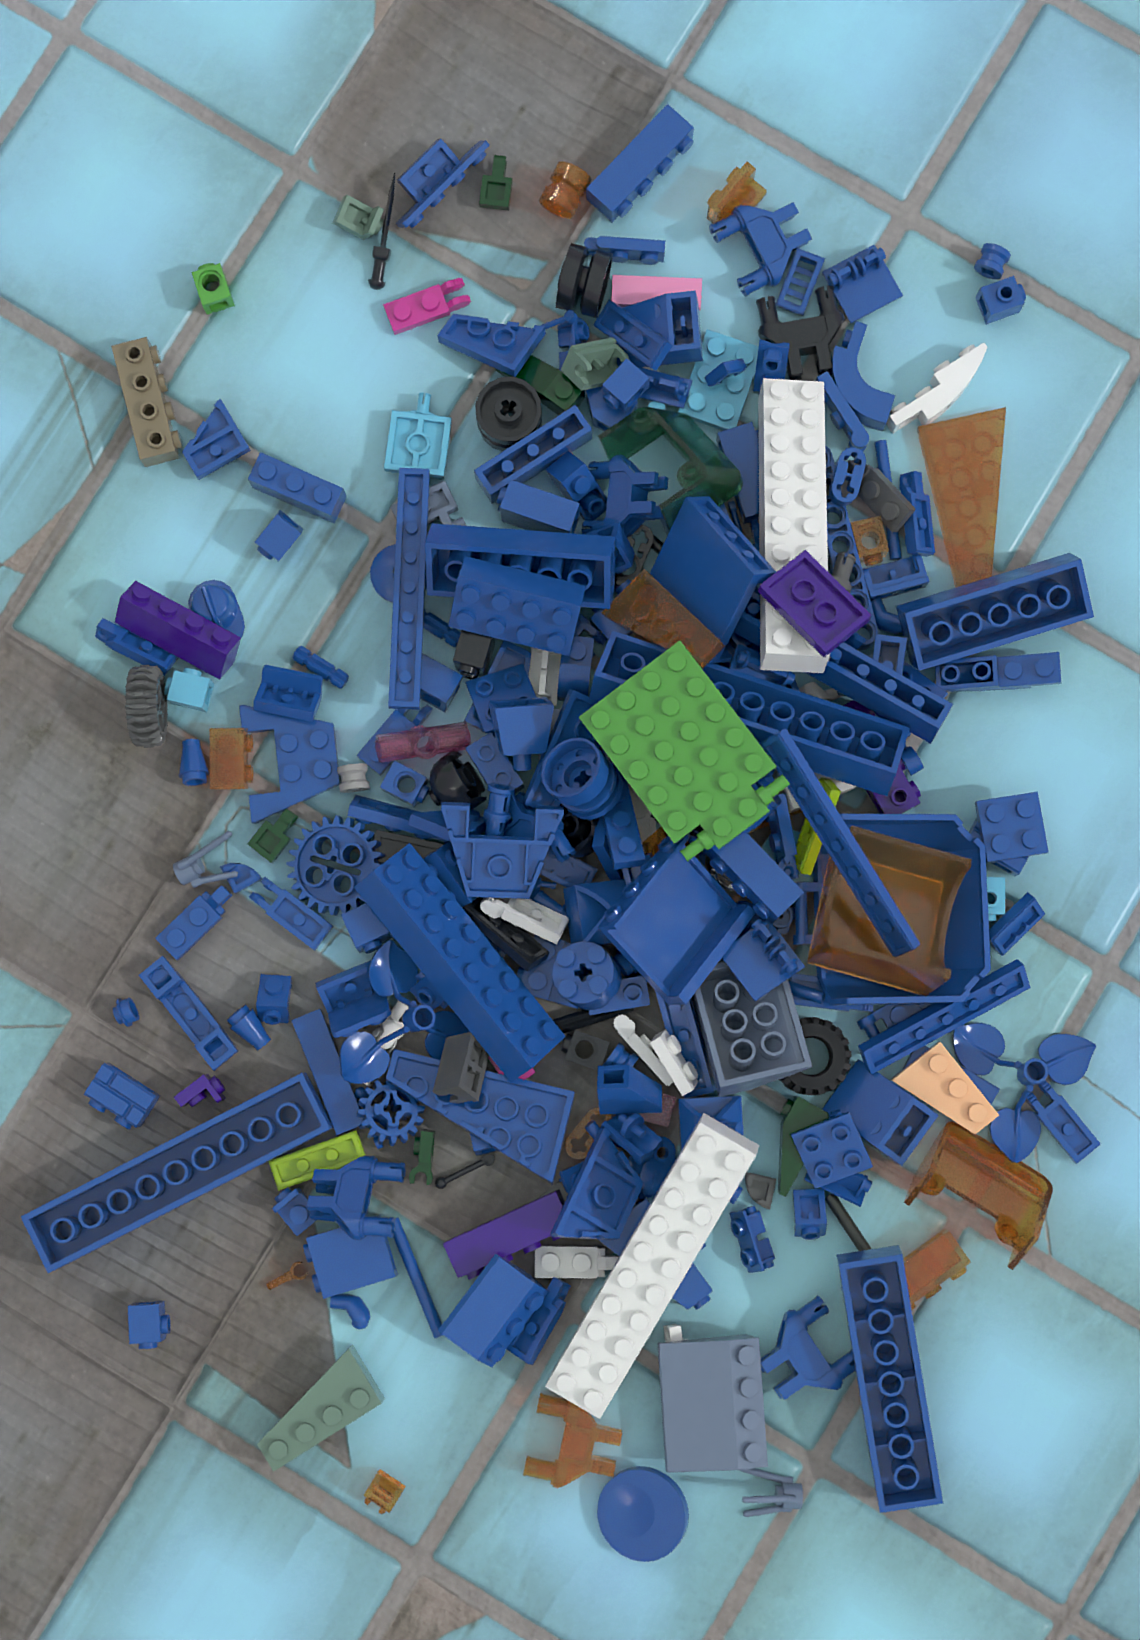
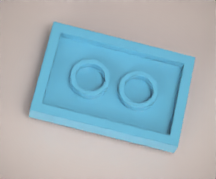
M707 329L702 341L703 361H698L694 364L690 380L693 382L684 409L679 408L677 415L722 431L736 427L755 375L759 346ZM743 358L747 366L745 371L737 376L734 374L726 376L719 385L708 386L704 377L722 362Z

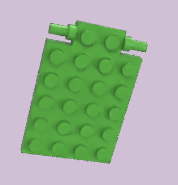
M678 641L579 716L580 720L674 844L699 825L704 829L696 835L698 837L696 840L680 851L687 861L705 848L709 850L716 845L720 850L769 813L770 810L767 805L774 801L773 797L790 785L782 774L766 787L762 785L757 790L752 788V785L777 766L681 641Z

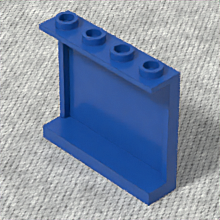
M710 496L685 497L644 586L666 611L669 618L681 629L685 637L701 653L703 659L708 663L731 662L733 656L725 647L757 584L765 582L776 571Z
M688 835L676 844L673 843L669 836L664 838L658 845L659 850L641 866V873L634 881L624 887L622 897L616 904H613L605 911L604 919L598 925L603 934L668 1005H686L756 914L749 904L737 905L695 856L689 861L686 860L680 851L686 847L684 844L690 838Z

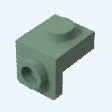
M345 195L342 198L333 224L365 240L373 235H377L384 221L381 218L384 209L379 206L371 208L357 199Z

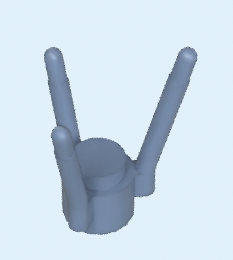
M227 831L193 855L175 862L173 870L182 885L191 882L193 888H196L204 883L237 877V871L201 877V874L205 872V868L200 858L231 837L232 832Z
M756 1468L739 1470L781 1483V1486H775V1496L742 1497L743 1503H775V1506L744 1511V1517L777 1512H792V1509H802L803 1487L801 1483H793V1477L780 1476Z

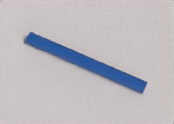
M876 441L875 450L878 469L892 483L887 441ZM886 526L890 560L902 559L899 531L892 533Z
M399 1217L395 1218V1231H392L394 1232V1241L434 1338L442 1336L438 1331L442 1326L441 1320Z

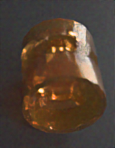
M560 161L550 177L552 183L545 187L539 202L549 212L565 219H572L581 203L578 197L585 195L586 188L590 185L592 179L584 170L576 165Z

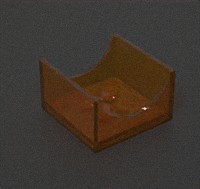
M851 826L849 828L850 832L904 916L920 945L912 951L893 957L829 855L807 963L927 996L949 980L952 969L946 968L944 963L946 932L956 894L964 876L971 868L972 859Z

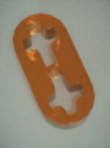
M599 1107L588 1111L567 1137L565 1149L570 1157L574 1159L586 1158L594 1140L584 1127L592 1121L590 1117L593 1113L597 1116L600 1115ZM605 1114L604 1122L612 1119L611 1114ZM586 1133L590 1136L584 1144L587 1150L584 1153L582 1151H578L576 1154L573 1153L571 1150L573 1144L570 1141L573 1138L579 1140Z

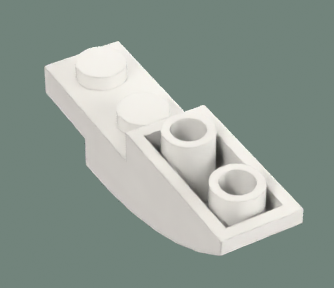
M982 343L977 347L972 344L958 354L960 358L950 363L947 360L938 365L933 370L935 374H933L930 381L933 389L927 386L915 395L916 400L908 405L902 402L890 411L891 415L886 423L892 434L917 418L925 428L947 411L971 382L987 350L986 344Z

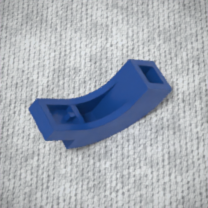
M856 321L853 331L846 330L841 347L835 345L831 357L832 370H830V376L861 424L883 431L895 395L871 387L861 377L857 366V356L867 324Z

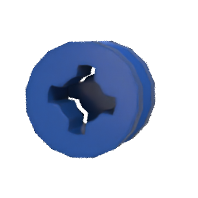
M985 243L981 249L982 257L976 261L974 269L984 277L1001 279L1004 273L1003 265L1008 263L1011 254L1002 246Z
M619 1042L603 1066L630 1065L633 1067L639 1056L635 1053H628L625 1050V1046Z

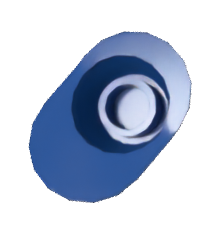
M217 580L204 581L196 586L190 594L188 601L189 610L242 638L245 628L244 619L236 596L230 586Z

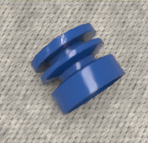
M571 738L559 743L544 760L541 771L542 783L547 791L557 801L561 802L572 815L580 819L592 820L604 816L614 808L621 797L624 786L622 774L614 763L593 742L585 738Z

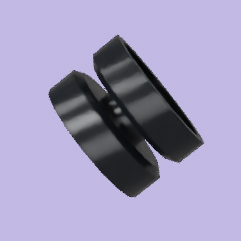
M571 243L558 280L556 308L566 311L573 310L577 305L579 296L582 295L580 303L581 314L598 318L609 281L613 253L597 250L591 258L589 267H587L589 257L587 247Z
M500 377L489 382L480 391L475 404L477 426L483 440L492 448L504 451L542 427L541 400L536 390L525 380L516 377Z

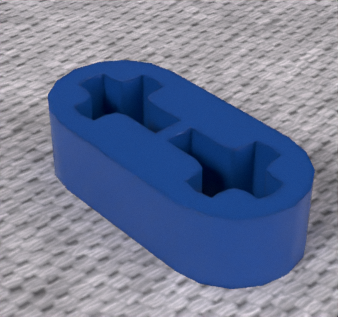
M846 448L836 461L829 487V496L832 502L838 506L849 505L859 493L866 466V457L858 448ZM852 456L854 457V463L858 465H855L851 472L847 473L848 462L844 460ZM846 480L848 481L846 489L851 493L847 494L844 498L841 497V491L837 490V488H840Z

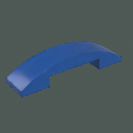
M161 956L139 974V977L154 996L163 1003L195 1044L194 1047L213 1071L238 1052L236 1046L212 1013L164 956Z

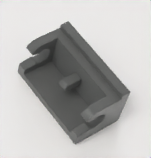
M471 1032L449 1036L445 1040L433 1092L438 1096L453 1094L449 1101L451 1103L479 1101L489 1055Z

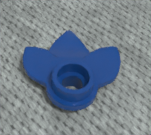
M659 1136L663 1139V1146L661 1147L665 1148V1155L662 1158L657 1156L658 1150L643 1165H638L632 1160L631 1154L628 1157L630 1167L639 1174L644 1183L641 1190L647 1198L656 1195L677 1159L673 1142L663 1136Z

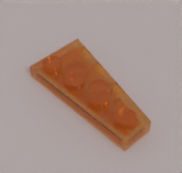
M645 569L612 601L610 609H604L601 612L605 618L666 650L678 641H681L701 668H704L725 647L708 628Z

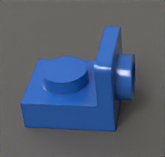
M288 1187L274 1198L277 1204L271 1209L275 1213L278 1212L296 1236H299L317 1221L310 1219L311 1210H307L306 1207L308 1197L300 1187L293 1191Z
M824 1189L793 1190L794 1236L813 1240L826 1235L827 1217Z

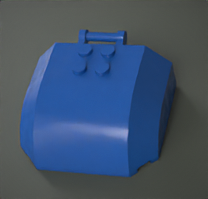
M840 814L887 890L891 889L909 912L904 918L920 942V945L916 949L902 955L943 953L944 981L938 982V985H916V978H909L910 985L888 987V984H881L880 956L892 955L882 938L845 971L840 972L821 947L864 909L822 844L813 868V882H795L804 893L795 901L796 935H793V945H816L817 977L829 1004L882 1005L964 1002L971 994L969 991L980 979H984L991 970L985 845L978 837L974 838L962 826L963 822L956 814ZM807 892H814L815 935H808Z

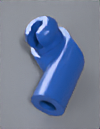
M338 1294L331 1297L330 1308L346 1310L354 1328L364 1329L368 1326L370 1311L359 1296Z

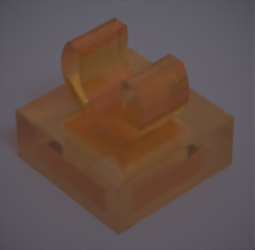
M379 1469L363 1495L366 1497L365 1504L368 1505L372 1501L381 1507L379 1510L380 1514L386 1511L390 1513L406 1486Z

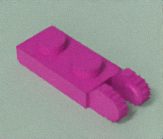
M463 279L449 280L441 286L438 284L383 304L394 335L450 315V312L469 305L471 300L468 295L453 298L447 303L444 295L463 288L465 285Z

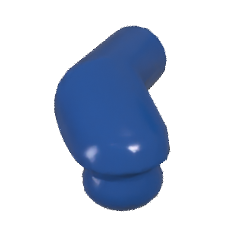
M881 598L871 601L878 629L892 634L902 633L898 615L887 612Z

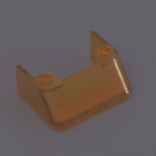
M948 1122L938 1134L916 1171L904 1203L910 1206L920 1191L924 1194L936 1196L941 1193L944 1187L996 1219L994 1229L997 1237L1003 1243L1013 1247L1007 1266L1013 1270L1039 1239L1053 1187L1044 1175L1021 1161L1018 1163L1011 1162L991 1142L978 1134H973L956 1122Z

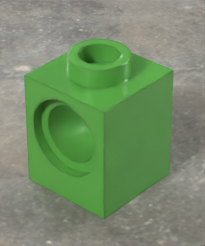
M207 263L201 265L197 271L191 272L201 304L207 315L235 306L220 263ZM219 282L216 290H206V286L209 283Z

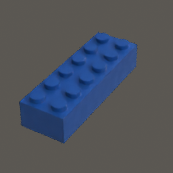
M431 524L425 541L427 595L454 597L458 575L464 557L467 556L585 585L586 588L581 607L611 608L615 591V536Z
M1066 553L896 606L903 637L907 638L906 649L909 662L918 671L1094 617L1082 560L1072 553Z

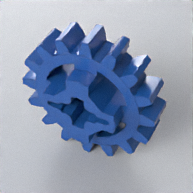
M376 1080L373 1084L374 1090L367 1087L363 1092L367 1098H360L358 1101V1105L364 1108L356 1113V1117L364 1118L359 1127L360 1129L368 1127L370 1131L367 1138L370 1139L374 1135L378 1136L379 1145L385 1139H389L390 1146H394L397 1138L404 1144L408 1140L407 1133L415 1136L418 1132L414 1125L421 1126L424 1119L417 1115L422 1114L425 1107L417 1105L418 1100L387 1080L384 1085L379 1080ZM383 1094L382 1102L371 1106L372 1101L377 1096ZM397 1094L403 1097L406 1102L402 1101ZM388 1104L391 1110L396 1112L393 1119L390 1117L389 1112H385ZM410 1118L409 1123L402 1129L398 1128L400 1120ZM374 1121L380 1123L384 1129L380 1128Z

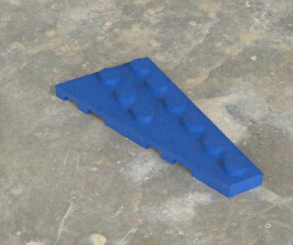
M396 1049L393 1050L386 1080L553 1185L575 1091L520 1078L510 1082L503 1074L485 1071L479 1101L451 1103L449 1101L453 1094L438 1096L433 1092L440 1064L439 1059Z

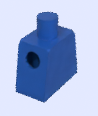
M547 697L489 701L499 751L504 756H513L514 770H531V754H541L547 751L554 704Z

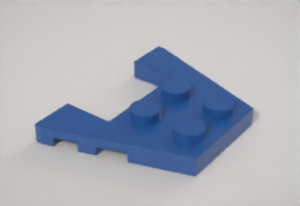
M239 705L243 734L274 731L280 792L249 795L251 823L255 824L264 821V819L276 813L279 814L291 806L304 800H309L341 784L340 775H338L337 771L339 765L333 723L315 719L313 722L256 711L253 710L252 706Z
M441 802V811L445 819L467 897L530 899L548 849L552 845L559 822L563 818L564 807L535 805L533 837L469 835L470 803Z

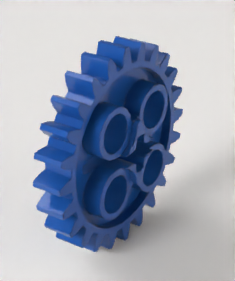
M335 815L332 823L330 818L323 817V826L318 822L312 821L313 831L311 832L303 828L302 833L305 838L303 840L294 839V842L299 846L298 850H289V853L295 856V861H289L286 865L294 867L295 871L288 874L287 877L297 880L291 889L296 891L302 890L298 899L301 901L309 899L308 908L314 909L318 905V913L323 914L329 908L330 915L337 916L339 908L342 913L350 911V905L353 908L361 906L360 900L364 901V899L354 887L382 865L378 864V860L383 858L385 853L376 852L375 850L381 845L380 841H370L374 832L368 830L363 833L365 824L359 822L354 826V819L347 817L343 823V818ZM330 839L332 848L329 853L324 854L322 852V844L325 840ZM357 847L360 851V858L357 862L352 863L350 861V852ZM317 856L359 869L361 874L355 875L313 862L312 857ZM320 868L323 877L319 883L315 884L313 873L316 869ZM345 877H349L351 887L347 892L343 893L340 887L341 882Z

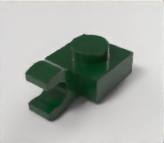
M494 155L492 175L482 176L479 207L509 211L513 180L512 178L505 177L506 156Z
M285 809L274 825L266 820L248 842V845L270 863H274L292 840L285 833L294 825L299 817L291 810Z
M422 1130L420 1137L415 1136L413 1155L419 1156V1164L409 1174L410 1184L415 1183V1176L418 1172L426 1174V1185H431L433 1181L432 1162L435 1131Z

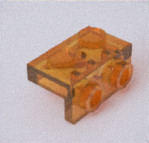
M746 162L741 169L736 167L726 179L728 184L722 191L717 189L707 201L709 205L707 220L714 224L730 216L733 208L738 205L752 207L758 205L767 191L754 180L755 167Z
M209 728L210 789H248V783H253L254 777L253 765H248V752H253V735L248 734V728Z

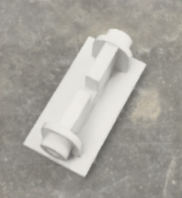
M531 647L529 680L536 697H547L554 706H557L561 654Z

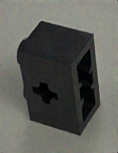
M461 630L453 662L456 670L460 671L464 678L472 680L487 674L495 647L494 638Z

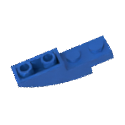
M1059 652L1004 657L993 655L960 658L935 666L936 685L946 692L1012 690L1031 688V686L1062 684Z

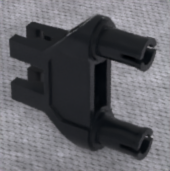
M824 286L815 290L820 315L817 317L782 323L778 320L774 296H768V301L766 302L765 297L756 301L761 326L758 329L759 338L770 343H790L787 361L789 380L802 379L803 368L800 356L811 354L814 355L818 376L826 371L830 375L832 363L829 345L844 322V314L837 310L834 286H826V291H824Z

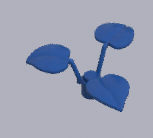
M392 940L386 941L375 952L370 962L368 979L372 990L378 996L388 997L394 994L398 1001L409 1007L403 1014L404 1026L380 1039L378 1042H376L372 1034L364 1031L356 1032L344 1040L340 1049V1071L343 1080L349 1083L363 1084L381 1077L386 1072L390 1063L389 1054L381 1046L404 1033L423 1030L429 1032L425 1038V1048L431 1058L441 1060L446 1037L470 1032L455 1013L450 1011L434 1013L431 1007L427 1005L417 1006L416 1001H410L400 994L410 992V989L417 982L415 976L418 974V970L409 955Z
M974 1023L962 1025L953 1031V1047L960 1064L976 1075H987L992 1071L994 1063L999 1066L1017 1069V1078L1021 1084L1026 1086V1089L1018 1100L1015 1111L1010 1108L999 1110L997 1112L999 1116L990 1122L989 1130L994 1144L1011 1162L1018 1163L1033 1151L1041 1133V1124L1035 1115L1036 1113L1029 1110L1021 1111V1107L1028 1095L1033 1091L1034 1086L1043 1082L1047 1076L1054 1082L1062 1085H1071L1079 1081L1088 1069L1096 1045L1079 1036L1056 1034L1046 1038L1038 1047L1040 1059L1033 1058L1021 1063L1019 1061L1012 1062L998 1059L1004 1053L1005 1041L1000 1031L989 1024Z

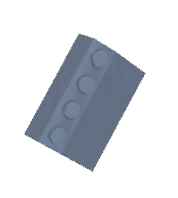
M725 962L717 963L692 996L718 1097L748 1091L812 1068L788 979L755 1002Z
M743 1334L657 1343L666 1472L726 1471L768 1467L759 1337Z

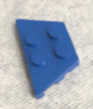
M607 1128L599 1129L550 1233L551 1236L601 1240L619 1239L644 1183L637 1172L630 1167L629 1160L623 1151L617 1150L609 1137L611 1133Z

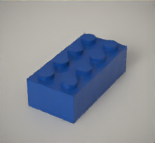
M465 556L458 575L448 627L569 656L586 586Z

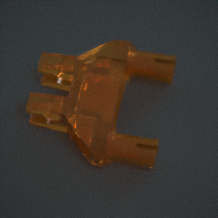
M540 1393L536 1413L564 1418L563 1422H566L558 1460L555 1459V1462L527 1455L523 1476L548 1480L555 1488L563 1487L587 1472L613 1477L616 1460L592 1455L595 1441L620 1446L622 1430L597 1424L590 1413L567 1399Z

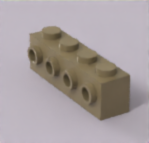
M147 337L112 345L140 461L145 467L180 459L178 449L183 448L178 430L173 431L171 420L175 419V414L171 402L166 403L164 392L168 391V386L164 374H159L157 364L161 363V358L157 346H152Z

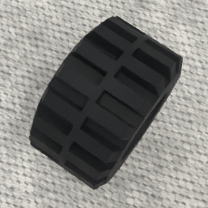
M817 1017L802 1018L799 1021L804 1038H816L825 1044L829 1053L828 1064L818 1074L807 1075L798 1072L779 1079V1081L795 1093L811 1096L822 1095L837 1088V1085L846 1078L845 1074L850 1069L851 1064H849V1060L852 1057L851 1050L849 1051L848 1047L849 1042L843 1036V1031L839 1027H835L832 1022Z

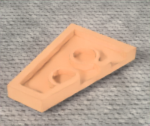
M940 1041L891 1079L973 1134H977L999 1116Z

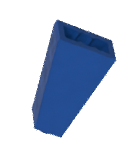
M644 1198L634 1205L619 1239L598 1240L620 1256L651 1204L648 1199ZM692 1263L672 1298L687 1310L692 1306L697 1310L711 1299L709 1294L713 1290L694 1263Z

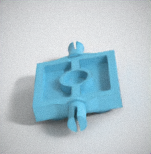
M419 393L417 410L408 412L392 410L384 470L385 472L399 473V468L430 469V477L444 479L452 417L437 416L429 412L431 395L425 393L424 401V393Z

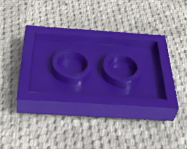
M806 549L759 585L758 592L823 658L868 623L872 616Z

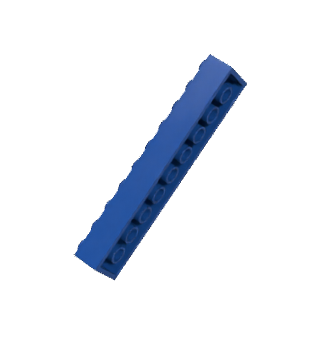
M612 631L595 671L589 699L599 702L668 650V648ZM693 657L758 742H762L786 728L814 773L888 796L898 770L910 727Z
M300 1073L21 1216V1219L47 1273H50L334 1127L307 1073Z

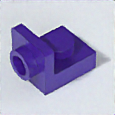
M203 1074L174 1096V1099L180 1107L188 1104L194 1107L207 1097L204 1092L208 1090L214 1100L220 1103L226 1099L222 1093L226 1089L215 1075L211 1078L209 1074Z

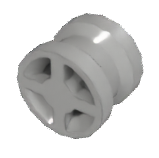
M358 763L337 767L338 775L342 779V783L339 785L340 792L349 793L370 789L369 781L366 780L365 776L368 771L367 764Z

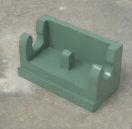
M614 337L571 345L561 371L581 391L602 386L618 368L617 358L624 362L626 358L629 360V357L616 344L617 340Z

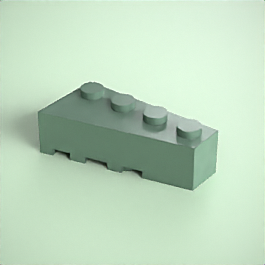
M353 1344L257 1444L273 1472L374 1409L385 1399Z

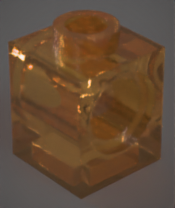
M881 516L851 522L860 563L865 562V566H870L882 562V558L886 557L889 552V547ZM866 536L872 537L876 541L877 547L868 549L863 546L861 539Z

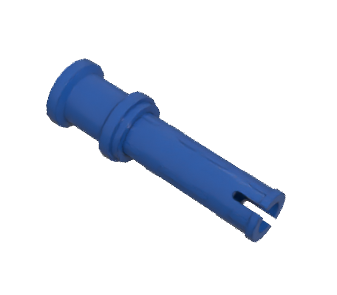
M490 783L487 787V790L490 791L488 807L483 813L484 818L487 820L484 835L503 836L505 824L511 819L509 806L511 795L515 794V788L505 784Z

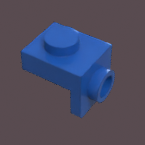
M260 975L256 1001L257 1016L260 1022L271 1025L289 1023L288 1008L292 987L291 976Z

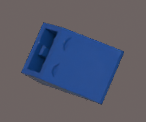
M696 290L663 294L623 307V309L672 344L661 365L703 361L699 303ZM616 343L623 351L626 352V354L629 357V360L636 367H648L646 364H644L642 361H640L638 358H636L634 355H632L630 352H628L626 349H624L622 346ZM617 358V365L619 367L623 362Z
M859 1059L822 1108L827 1113L839 1109L841 1113L850 1112L860 1137L900 1166H903L939 1116L880 1073L876 1072L871 1075L865 1068L864 1062Z

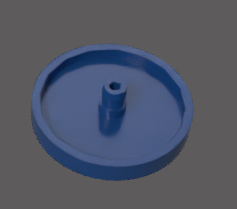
M631 1467L616 1474L603 1488L597 1505L598 1523L606 1541L619 1554L635 1561L649 1562L667 1556L681 1542L688 1527V1505L682 1490L667 1474L651 1467Z

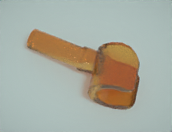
M294 1262L289 1271L266 1283L268 1289L272 1290L292 1279L303 1280L306 1278L308 1272L301 1277H297L293 1273L294 1267L303 1262Z

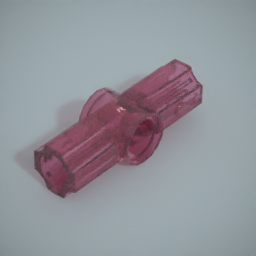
M466 722L432 727L417 725L410 730L376 735L375 750L380 763L414 757L430 759L436 754L447 753L452 750H466L465 748L471 744V738ZM428 736L427 744L424 747L417 748L418 741L422 737Z

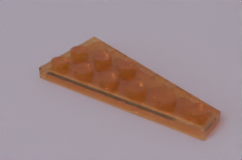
M1006 407L918 426L917 428L955 588L992 577Z

